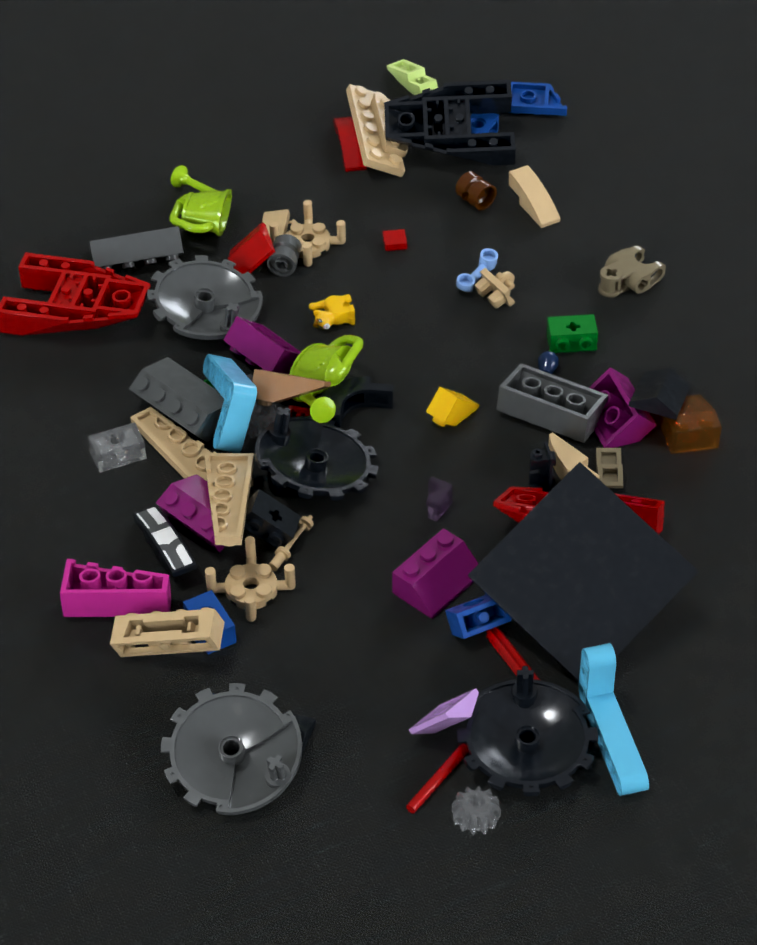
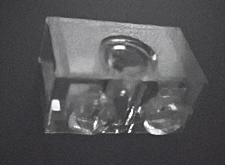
M135 422L88 436L90 453L99 473L147 459L145 443Z

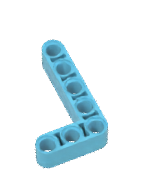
M207 354L203 364V374L224 398L213 438V447L217 450L240 453L255 405L257 387L231 358Z
M607 643L582 649L579 696L590 711V714L586 715L590 726L597 727V743L619 796L649 790V779L613 692L616 656L612 644Z

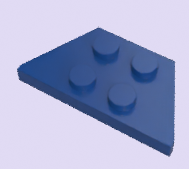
M511 82L512 105L511 112L509 113L567 116V106L561 104V98L554 92L551 84Z

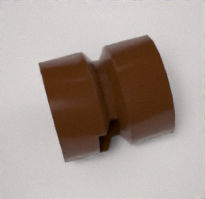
M473 171L464 173L456 184V194L480 211L487 209L494 202L497 195L496 187L483 180L482 177Z

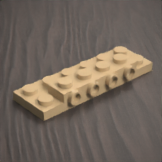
M349 84L346 93L363 165L402 177L405 173L402 157L406 156L408 145L386 140L384 102L390 101V99L381 92H373L362 86Z

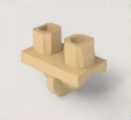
M486 268L480 271L482 278L474 285L476 291L482 297L493 291L487 299L495 309L504 303L511 307L515 303L510 297V290L515 287L513 283L514 275L506 271L503 273L498 272L495 277Z

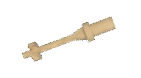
M312 515L308 517L302 516L298 523L300 528L295 533L294 538L285 547L279 546L276 549L274 558L268 564L272 571H277L281 564L291 557L289 549L301 533L312 528L314 525Z

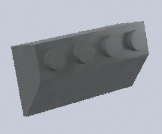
M179 226L89 241L88 245L91 260L95 263V266L106 269V267L112 269L115 266L127 269L135 267L134 263L143 262L144 265H151L157 263V259L166 258V261H173L184 253Z
M169 357L153 363L140 371L129 389L209 444L215 434L224 398L220 393Z
M520 363L499 386L497 410L509 416L527 421L530 424H535L552 432L570 437L575 441L585 443L595 431L608 395Z

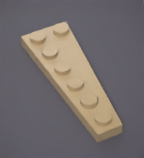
M152 407L130 417L131 424L183 478L197 474L207 481L204 454L212 452L207 450L201 441H194L185 430L176 426L171 420Z
M205 453V469L215 545L228 547L242 545L254 467V453Z

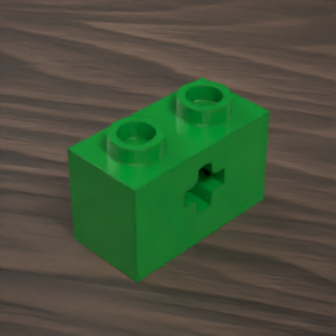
M594 314L547 317L549 350L554 353L597 350L598 330Z

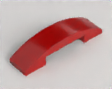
M352 116L333 118L335 131L340 141L345 172L367 170V166L363 165Z

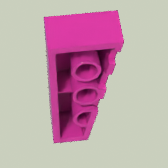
M67 558L60 590L63 617H115L128 613L170 612L172 597L168 574L135 570L131 573L123 570V567L113 566L112 569L98 567V563L87 562L86 565L76 564L74 559Z

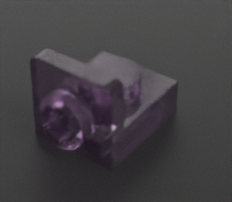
M431 477L428 480L429 497L426 502L428 518L438 521L453 503V486L443 480Z

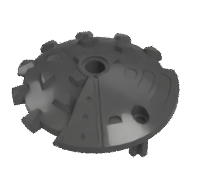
M195 255V261L182 262L178 258L169 262L170 269L164 273L156 271L153 274L151 281L156 283L155 290H147V301L156 304L157 309L153 310V314L158 321L167 320L174 325V332L185 337L200 340L224 339L237 316L255 322L260 315L263 301L262 292L253 290L251 284L256 279L249 272L240 273L234 269L236 263L226 259L222 263L208 261V256Z
M229 683V691L212 694L210 688L204 689L195 694L198 702L187 711L179 707L173 713L170 721L176 723L171 738L162 737L161 753H170L172 767L164 770L166 778L170 785L179 781L183 788L188 791L183 797L187 803L194 807H197L200 801L217 805L216 813L222 815L244 814L269 804L290 785L300 765L302 737L299 724L291 710L282 714L273 705L278 698L276 695L264 689L261 695L258 696L244 692L246 684ZM230 750H238L234 755H227V752Z

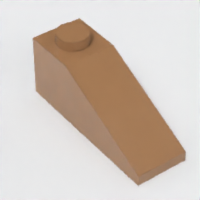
M254 369L252 380L257 387V404L271 406L272 402L280 403L328 388L331 385L329 381L261 369Z

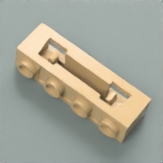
M208 607L201 608L200 610L178 609L174 612L128 613L115 616L110 645L120 657L220 651L225 622L215 608ZM200 640H205V641H206V643H196V644H192V643H191V641H200ZM140 644H141V645H142V644H148V645H149V647H136V648H135L136 645H140Z

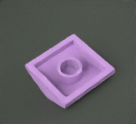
M476 688L438 705L409 729L410 733L434 734L471 718L479 694Z

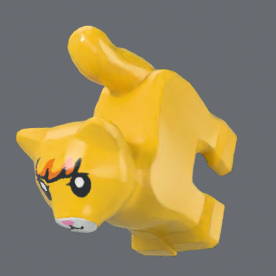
M350 294L343 296L332 295L325 300L310 303L308 307L315 316L313 326L327 330L332 325L345 323L355 325V309L353 304L350 305V302H352Z

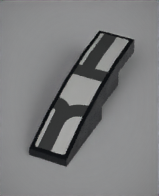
M156 505L133 514L134 521L143 531L145 540L154 549L156 559L173 577L198 568L185 543Z

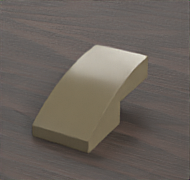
M596 448V473L600 476V481L608 488H623L621 448Z

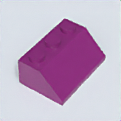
M239 316L235 318L224 338V341L230 345L229 349L240 356L243 354L246 356L245 361L255 367L259 366L262 368L261 370L289 374L295 359L301 353V351L266 326Z
M610 367L589 387L608 395L607 402L595 428V433L604 448H616L639 442L656 426L649 412L628 406L635 388L628 377Z
M196 474L171 483L157 500L156 504L171 519L221 552L225 546L215 545L207 481Z
M443 528L392 572V593L433 619L474 583L468 577V574L478 565V562L462 539Z

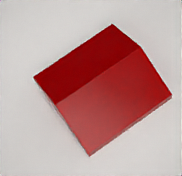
M260 223L230 250L228 260L236 263L234 269L240 273H252L275 252L266 224Z

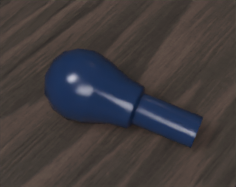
M543 352L538 358V367L541 371L552 374L559 365L558 356L554 352Z

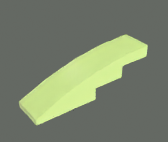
M405 59L387 65L388 71L413 95L421 94L422 90L428 88L430 90L438 88L437 80L426 76L425 68Z

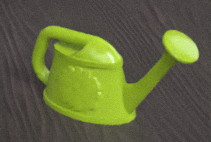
M179 165L172 172L170 179L172 186L178 188L185 184L201 192H189L177 199L169 216V221L172 225L179 226V228L189 232L206 233L210 231L217 236H222L230 213L232 190H215L192 179L188 175L187 167Z
M344 335L335 339L329 345L313 343L302 350L297 356L289 375L331 382L330 387L336 386L349 373L353 361L363 347V339L359 336ZM328 388L293 398L294 401L305 402L309 405L310 415L318 423H327L334 417L336 412L333 400L328 397H319L317 399L314 397Z

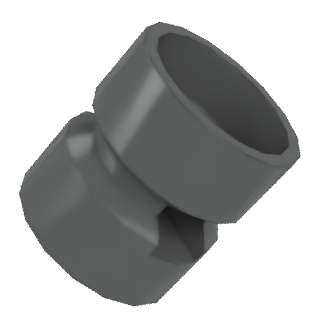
M282 234L277 236L273 242L275 252L268 258L267 267L273 274L286 277L293 274L296 269L302 244L296 237Z

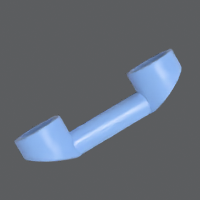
M483 249L480 253L479 266L471 275L468 273L458 275L456 287L464 292H473L474 284L481 277L480 271L484 268L488 271L495 268L498 253L494 249Z

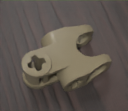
M641 246L622 249L612 254L607 259L605 266L601 268V283L598 286V291L605 297H616L629 289L638 294L649 290L664 277L666 265L659 261L650 264L642 263L645 249Z

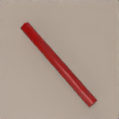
M460 744L406 805V809L410 813L414 814L467 755V745Z

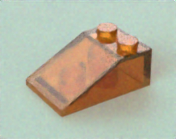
M700 394L686 397L677 420L657 415L671 454L719 448L722 426L715 409Z

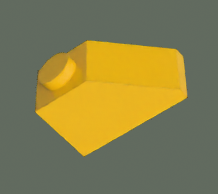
M439 386L426 412L433 416L432 421L442 427H445L446 424L455 427L474 413L480 405L462 393Z

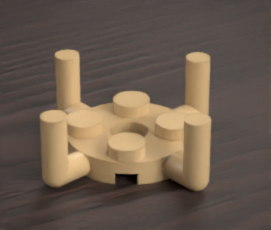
M305 200L303 202L304 224H292L287 234L296 237L300 241L302 250L299 258H303L304 265L310 267L312 265V258L321 256V252L325 249L327 252L330 245H343L346 242L345 221L338 220L336 222L337 236H330L323 223L313 224L312 201ZM270 222L269 224L272 244L275 238L279 236L277 222Z
M248 536L245 538V565L232 566L224 583H217L216 572L213 567L205 569L207 591L212 590L213 593H226L227 599L230 602L232 600L236 603L237 607L245 609L246 619L249 622H253L257 617V609L266 606V602L271 598L274 599L278 591L293 590L296 587L293 564H286L284 566L285 580H277L270 565L256 564L255 538ZM249 584L257 585L254 589L245 588Z

